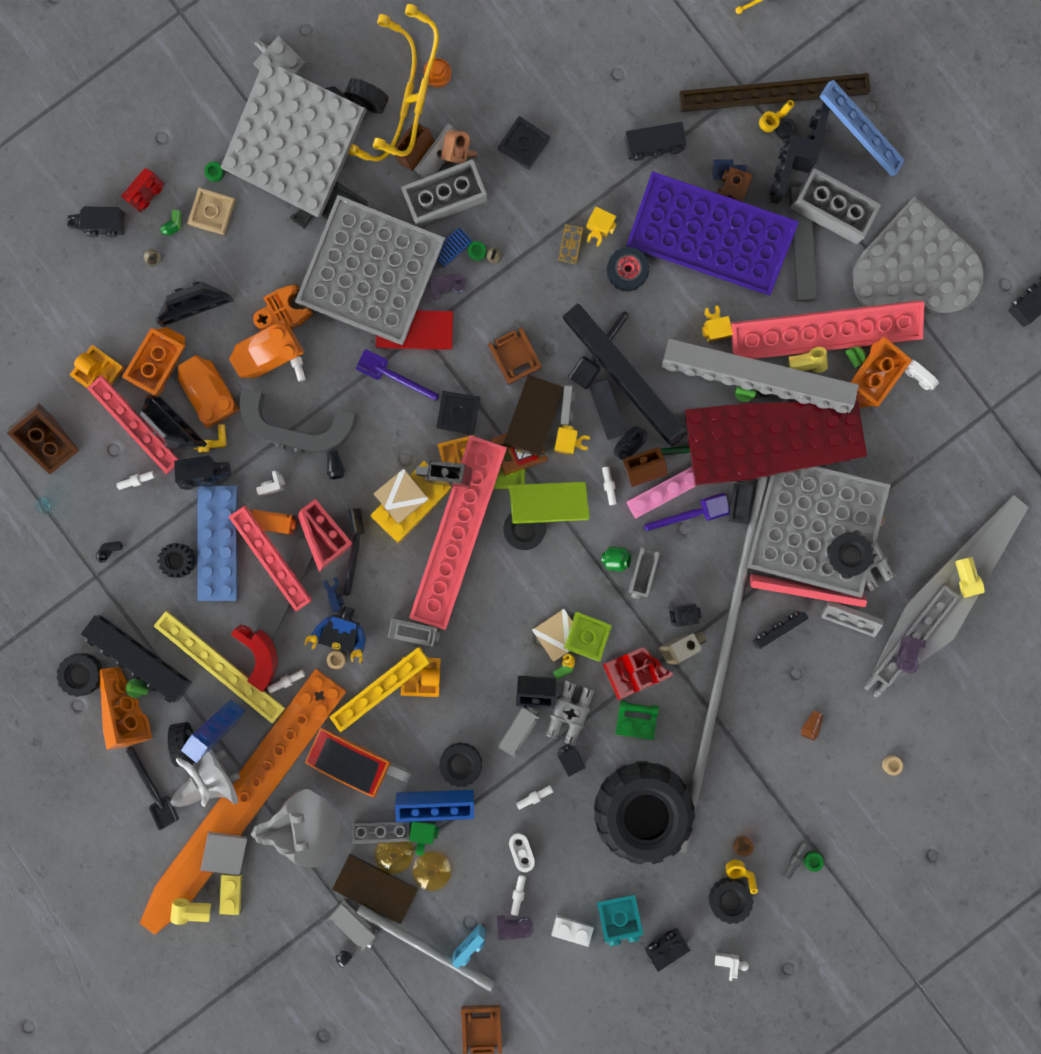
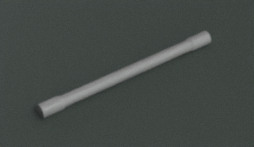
M361 904L358 908L356 916L394 935L471 979L484 989L491 991L495 980L475 971L467 965H461L456 969L452 965L453 957L377 915L376 912Z

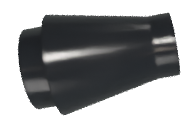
M338 450L328 451L327 475H329V479L343 478L346 471Z

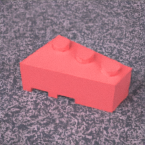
M316 499L300 510L298 519L320 572L348 551L353 543Z

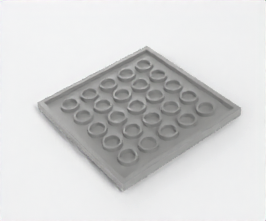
M264 59L221 168L321 218L367 109Z
M337 195L295 302L403 346L445 242V237Z
M817 466L770 476L747 568L862 598L870 566L866 571L856 576L841 575L830 565L828 549L833 540L841 534L848 532L859 533V535L865 536L870 541L873 550L875 549L891 485ZM846 545L841 550V558L845 563L854 564L860 559V550L854 545Z

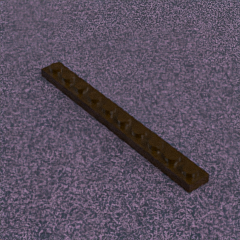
M869 73L683 90L679 92L680 111L689 112L785 103L789 100L795 102L821 99L819 96L828 82L832 80L848 96L869 95L871 92Z

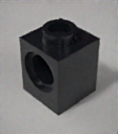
M567 744L559 749L560 752L557 753V756L568 777L586 768L575 746Z

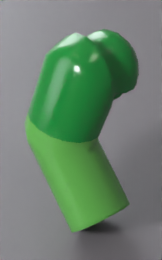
M172 210L171 221L165 223L160 228L163 235L170 236L180 230L181 211Z

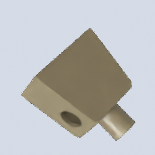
M702 631L697 634L686 633L659 646V649L667 664H678L702 650L700 645L707 642V638Z

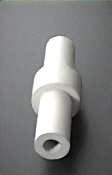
M297 356L290 360L292 368H295L298 382L306 380L302 368V358Z
M610 467L602 468L605 481L603 483L604 490L607 491L609 505L617 504L614 491L616 489L615 482L612 481Z
M150 471L142 475L135 474L130 476V479L116 483L117 488L121 490L130 486L142 485V482L154 479L155 473Z
M301 669L290 676L287 674L281 677L280 681L267 688L270 693L283 687L287 688L293 685V682L305 677V673Z
M549 785L538 792L534 791L528 797L517 802L516 805L520 810L532 803L536 804L541 801V798L553 793V790Z
M523 875L518 876L517 886L512 895L514 900L511 914L516 916L519 914L520 904L525 895L523 890L526 876Z

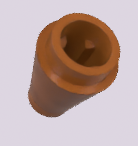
M813 711L801 727L800 735L815 741L816 737H819L824 715Z

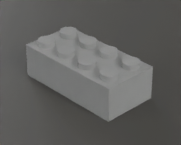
M473 159L401 187L414 223L420 228L487 202V194Z
M813 168L806 176L790 209L857 245L865 238L881 204Z

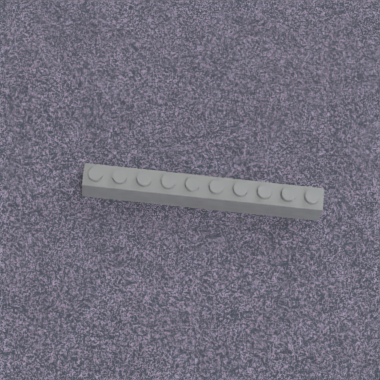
M672 339L668 340L662 367L669 371H680L688 376L696 375L709 381L717 380L725 385L741 386V388L746 390L754 389L762 394L778 395L782 399H795L803 404L811 403L820 408L835 409L840 413H850L854 407L859 386L858 384Z

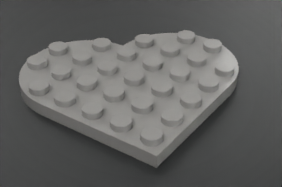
M915 196L862 252L855 262L852 271L853 290L857 299L864 307L922 300L924 301V309L936 314L955 313L967 307L975 300L983 284V267L977 253Z

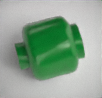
M610 546L602 554V563L605 564V568L609 571L623 572L626 568L630 567L631 554L624 547Z

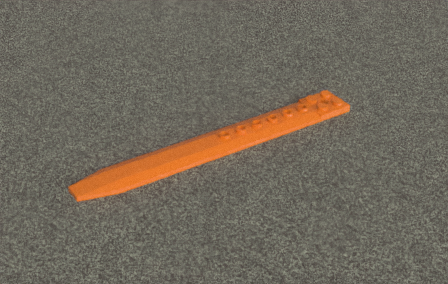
M317 668L314 670L238 773L240 779L233 784L238 803L233 804L229 799L221 797L155 885L140 921L142 926L155 935L171 922L173 900L185 898L190 902L193 901L213 873L200 871L208 831L241 835L346 694L347 690ZM316 691H317V692H320V691H323V692H324V694H323V696L325 697L324 700H322V699L317 700V699H316V697H317V696L315 695Z

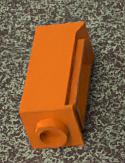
M249 509L264 531L292 534L296 530L297 520H295L294 515Z

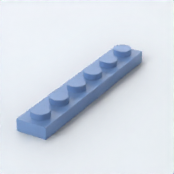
M834 80L828 82L819 97L890 176L897 175L905 162L903 157Z

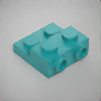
M635 895L597 902L605 944L609 943L611 947L621 945V940L628 939L629 943L640 941V937L644 934Z

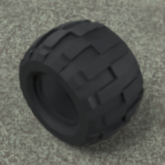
M636 761L629 765L624 764L617 768L609 777L607 776L600 785L601 788L595 797L594 820L602 841L619 858L623 857L631 863L641 865L644 862L656 864L664 862L663 859L670 855H676L682 849V844L686 840L688 841L693 830L695 806L693 805L692 795L687 785L668 767L648 761ZM649 794L660 798L666 804L669 811L668 824L661 832L652 837H634L627 830L624 823L626 806L632 799L640 795Z

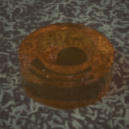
M746 836L737 837L733 843V848L739 856L746 857L753 852V843Z

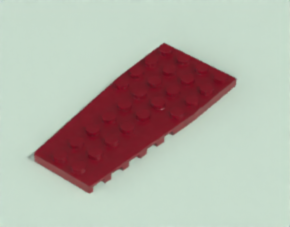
M855 400L854 407L850 413H840L835 409L820 408L815 404H803L800 402L742 403L685 410L695 486L758 479L784 472L789 473L820 465L825 466L836 462L865 458L867 456L857 400Z

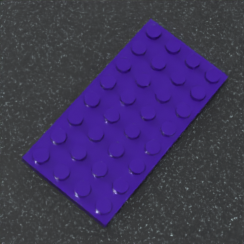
M652 171L626 247L637 248L641 252L770 296L799 221Z

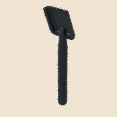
M622 312L607 333V337L611 341L629 316L627 312ZM593 355L591 359L582 356L568 377L587 390L599 373L600 366L595 363L597 360Z
M360 508L348 509L354 538L343 590L346 596L351 594L360 545V535L364 534Z
M131 746L127 747L126 753L150 795L155 800V803L150 805L149 810L158 830H162L180 818L175 807L170 803L171 798L169 796L160 798L155 785L134 748Z

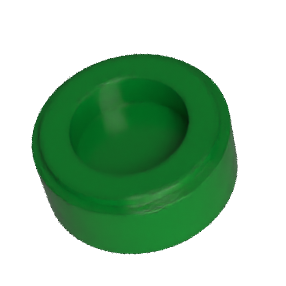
M210 162L205 166L204 174L209 181L219 182L224 178L225 171L218 162Z
M474 241L468 246V256L471 260L481 261L486 257V246L482 242Z
M809 851L805 854L803 863L808 870L817 872L822 869L824 859L818 852Z

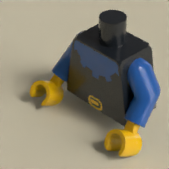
M344 606L341 616L334 614L331 617H326L315 627L311 636L306 638L305 646L308 642H313L312 649H315L318 641L319 644L350 653L352 662L355 657H360L359 663H362V653L365 648L366 638L360 622L352 620L355 609Z

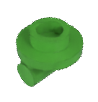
M856 346L846 351L855 368L862 365L866 360L865 351L860 347Z
M737 386L735 389V396L740 402H748L756 395V390L754 389L746 390L741 388V386Z
M135 678L126 685V693L130 697L137 698L148 694L149 689L146 688L142 680Z

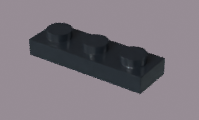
M798 610L788 615L789 619L784 622H776L771 626L773 629L767 633L762 631L755 636L756 639L752 642L756 648H763L808 620L807 614L802 611L798 612Z

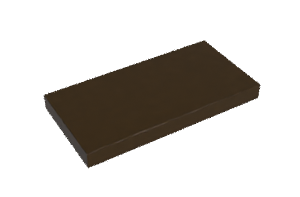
M528 375L503 445L540 457L564 387Z
M349 854L332 890L401 925L418 888Z

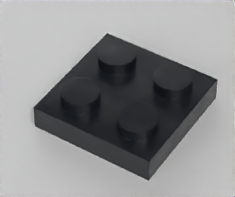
M519 116L499 144L498 150L530 170L551 137Z
M443 390L436 429L474 435L480 397Z

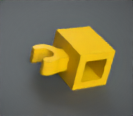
M595 206L586 226V229L592 231L588 235L587 242L589 243L591 238L595 237L598 239L596 246L599 247L602 242V236L607 238L609 233L613 234L617 223H615L616 216Z
M719 306L714 307L715 314H710L709 308H706L704 311L705 316L710 319L702 327L703 337L707 338L708 343L727 339L733 335L729 316L720 318Z
M563 425V428H558L554 452L573 455L575 447L584 451L588 450V447L583 446L581 441L590 440V437L583 435L576 439L578 431L574 430L573 426Z

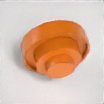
M440 58L434 59L428 85L434 88H441L450 82L452 71L447 61ZM427 62V64H426L425 67H424V72H423L424 75H425V72H426V68H427L428 62Z

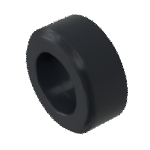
M790 118L781 119L779 126L776 128L777 135L782 139L790 138L796 131V124Z

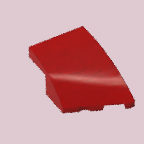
M644 647L603 664L618 700L674 676L671 671H667L660 664V661L653 658Z

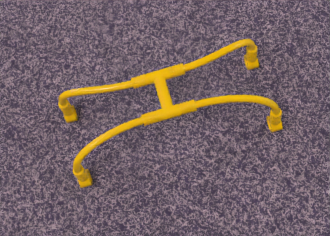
M412 4L406 5L405 15L428 23L433 29L434 43L424 78L421 81L419 93L412 94L417 65L414 41L409 33L401 28L399 24L390 20L389 16L379 15L378 25L388 27L397 33L400 32L407 38L412 51V67L402 102L400 121L391 145L386 143L384 139H374L373 147L386 152L380 156H371L370 153L359 149L357 145H351L348 154L358 156L367 161H381L389 156V154L407 156L411 153L415 144L419 117L422 114L428 89L429 75L438 48L439 32L436 24L429 16L419 11L418 7ZM417 102L414 110L415 117L409 147L405 151H399L394 146L397 144L410 103Z

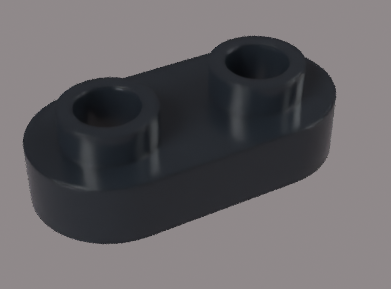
M639 426L632 427L615 445V456L621 460L633 456L646 442V430Z

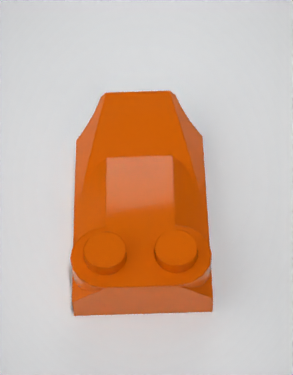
M284 318L237 343L229 357V361L240 378L255 379L293 360L295 357L303 354L304 350Z
M168 327L160 329L150 328L122 378L158 397L164 391L165 383L186 347V337Z
M881 337L880 340L872 344L871 353L850 382L859 385L856 400L859 403L860 409L869 406L879 407L912 361L910 357L885 337Z
M195 355L178 365V381L206 429H210L240 411V407L211 360Z

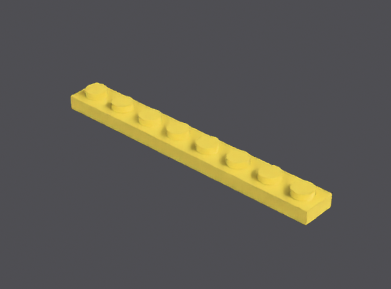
M165 611L154 625L156 629L272 724L285 710V707L265 690L261 692L248 683L249 677L169 611Z

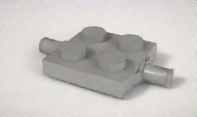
M280 36L268 46L261 39L255 42V46L262 51L261 55L253 63L259 71L264 59L298 76L307 66L306 62Z

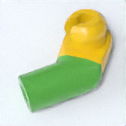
M571 654L563 656L561 668L553 671L557 680L572 673L575 664L574 656Z

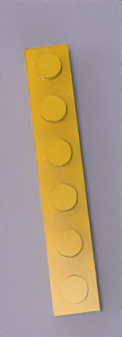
M420 647L416 648L332 714L330 719L340 733L429 665L431 661Z

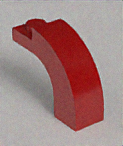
M240 624L233 630L231 636L249 647L253 652L255 668L247 682L263 692L270 685L277 671L278 656L276 648L270 637L263 630L260 629L253 633L250 627Z

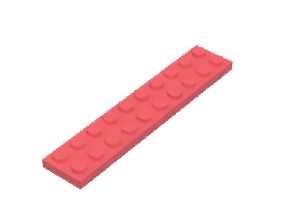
M917 300L731 322L733 333L732 354L759 359L809 353L815 347L836 350L856 346H870L875 341L880 340L881 337L887 338L892 343L923 339L924 301Z
M472 435L469 436L460 464H466L473 469L470 488L452 487L409 617L410 619L446 630L507 447Z

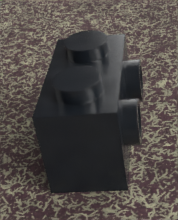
M518 676L516 706L555 708L556 678Z
M678 928L668 931L663 937L651 942L645 948L647 956L658 972L691 951Z

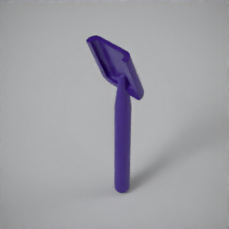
M364 349L356 365V370L376 380H379L382 374L432 400L439 399L437 393L394 371L386 369L387 359Z
M721 493L704 498L700 501L702 508L647 523L644 525V530L650 531L694 518L701 514H704L707 521L727 516L730 513V508L726 495Z

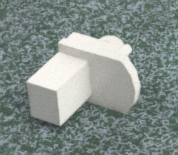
M716 952L715 965L730 967L729 981H732V978L737 979L738 969L742 971L749 969L747 962L739 961V955Z

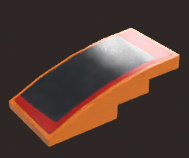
M325 728L319 729L305 761L307 765L373 798L376 797L391 763L364 746L357 745Z

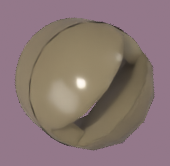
M496 247L490 248L487 251L488 261L493 264L500 262L502 258L500 249ZM493 251H497L495 258L492 259Z
M154 249L146 250L143 255L145 262L150 266L157 265L161 260V255Z

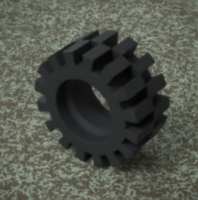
M181 543L166 545L165 548L161 549L162 553L158 554V557H160L157 560V563H160L159 569H162V573L167 574L168 577H185V575L190 574V571H193V565L196 564V561H194L196 557L192 554L193 550ZM174 553H179L183 557V564L179 568H174L170 564V557Z

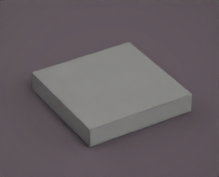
M208 831L200 871L240 875L247 836Z

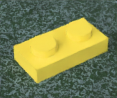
M223 873L221 875L219 914H240L242 874Z

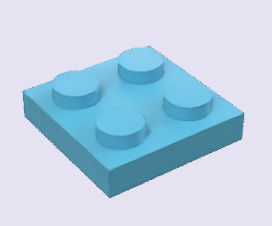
M481 924L454 950L452 965L456 969L461 965L465 966L471 959L470 955L474 951H480L484 946L486 929Z

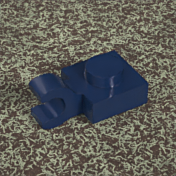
M713 159V180H722L725 169L729 170L730 166L747 171V165H733V159Z
M337 577L333 578L335 584L332 587L329 586L327 580L324 581V587L327 589V595L333 612L343 610L342 605H344L342 595H338L336 591L339 586Z

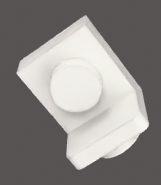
M276 470L272 471L274 483H272V480L261 483V486L256 488L258 495L263 497L283 491V485H285L283 475L279 474Z

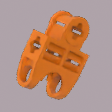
M297 284L289 285L263 297L267 306L258 310L253 316V322L260 331L284 319V317L293 330L311 317L313 314L312 309L305 308L301 310V308H291V301L295 298L294 295L300 291ZM263 318H266V324L262 323Z

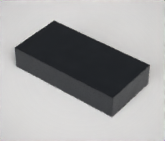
M734 484L728 522L749 525L754 486Z

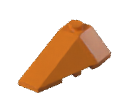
M120 667L100 669L102 723L106 749L123 748L152 739L149 719L141 711L138 699L130 697L126 693L128 682Z

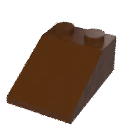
M40 403L13 423L7 431V434L49 475L79 451L53 416Z

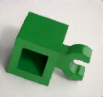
M412 821L409 841L417 842L415 855L423 856L425 843L433 844L434 839H438L439 827H436V821Z

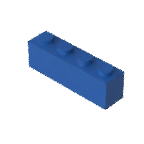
M230 699L190 736L181 751L197 763L235 727L245 713V710Z
M474 790L396 793V822L474 819Z

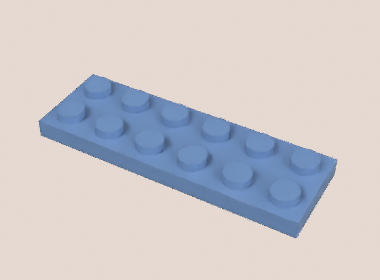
M238 486L198 487V601L238 600V530L229 519V516L238 510Z

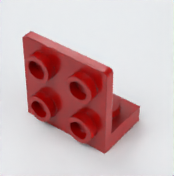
M144 168L121 197L141 213L142 210L149 207L153 197L160 194L164 183L153 171Z

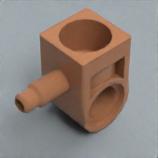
M449 130L444 137L441 159L461 164L466 162L467 157L476 158L477 152L469 149V135L462 131Z

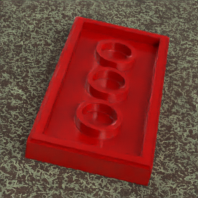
M417 310L403 346L376 335V348L452 350L453 311Z

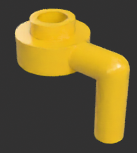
M789 100L777 113L765 112L759 119L760 128L767 133L773 132L779 126L780 119L785 117L793 108L794 102Z
M225 424L217 425L219 440H204L207 443L206 447L194 448V450H198V453H209L210 449L226 447Z
M733 859L726 864L728 877L733 879L748 878L750 892L752 894L758 893L755 874L746 870L744 862Z

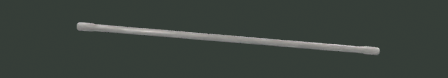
M768 477L758 478L690 789L695 812L749 569L747 564L761 514ZM691 835L688 841L686 840L682 844V849L679 852L688 853Z

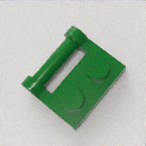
M620 700L615 734L654 740L659 706L631 704ZM625 710L651 714L650 719L624 716Z

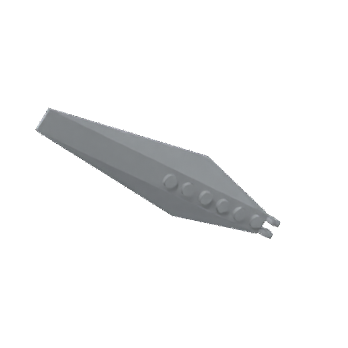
M1012 495L908 601L871 674L873 676L864 684L866 690L872 688L875 682L879 680L881 684L873 693L876 698L879 697L887 687L916 667L915 659L919 665L954 640L979 596L978 594L966 598L963 597L959 586L960 577L955 561L973 557L977 574L982 579L983 585H985L1029 507Z

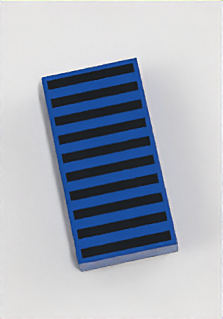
M459 227L445 240L437 260L445 268L472 243V240Z

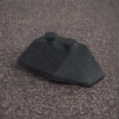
M194 282L188 288H178L173 290L172 294L167 295L155 320L157 324L163 327L233 302V298L228 293L209 284Z
M147 395L145 397L140 415L153 430V434L165 442L164 445L171 450H186L206 447L207 443L160 396Z

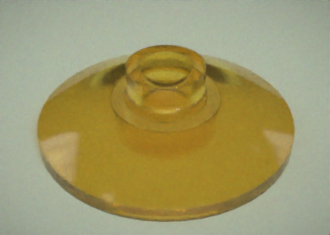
M410 842L378 843L375 849V859L383 871L391 874L401 873L410 866L413 860V848ZM396 853L397 858L392 859L390 854Z
M437 852L424 853L423 856L417 858L413 866L415 882L419 887L427 891H436L443 888L451 876L449 861ZM433 870L435 875L429 876L428 871Z

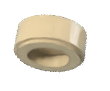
M334 650L327 656V664L332 669H340L346 664L347 657L343 651Z
M889 755L884 758L882 767L886 773L894 776L902 772L903 762L899 757Z

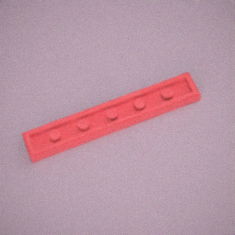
M99 376L87 387L93 396L166 474L174 469V461L180 459L171 449L164 445V441L153 434V430L104 376Z
M246 505L230 515L229 519L293 609L298 611L310 603L312 598Z
M750 574L749 578L752 588L866 607L867 604L864 594L860 598L811 584Z

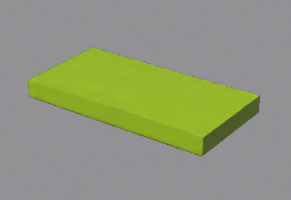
M585 482L509 486L513 524L589 520L590 518Z

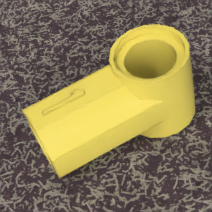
M815 347L807 354L788 358L789 366L792 369L800 371L812 370L816 373H821L828 369L827 350L823 347Z
M973 557L955 561L960 577L959 586L963 597L966 598L984 593V585L982 579L977 574Z
M177 898L172 902L170 921L178 925L185 924L188 921L209 922L211 903H191L188 899Z

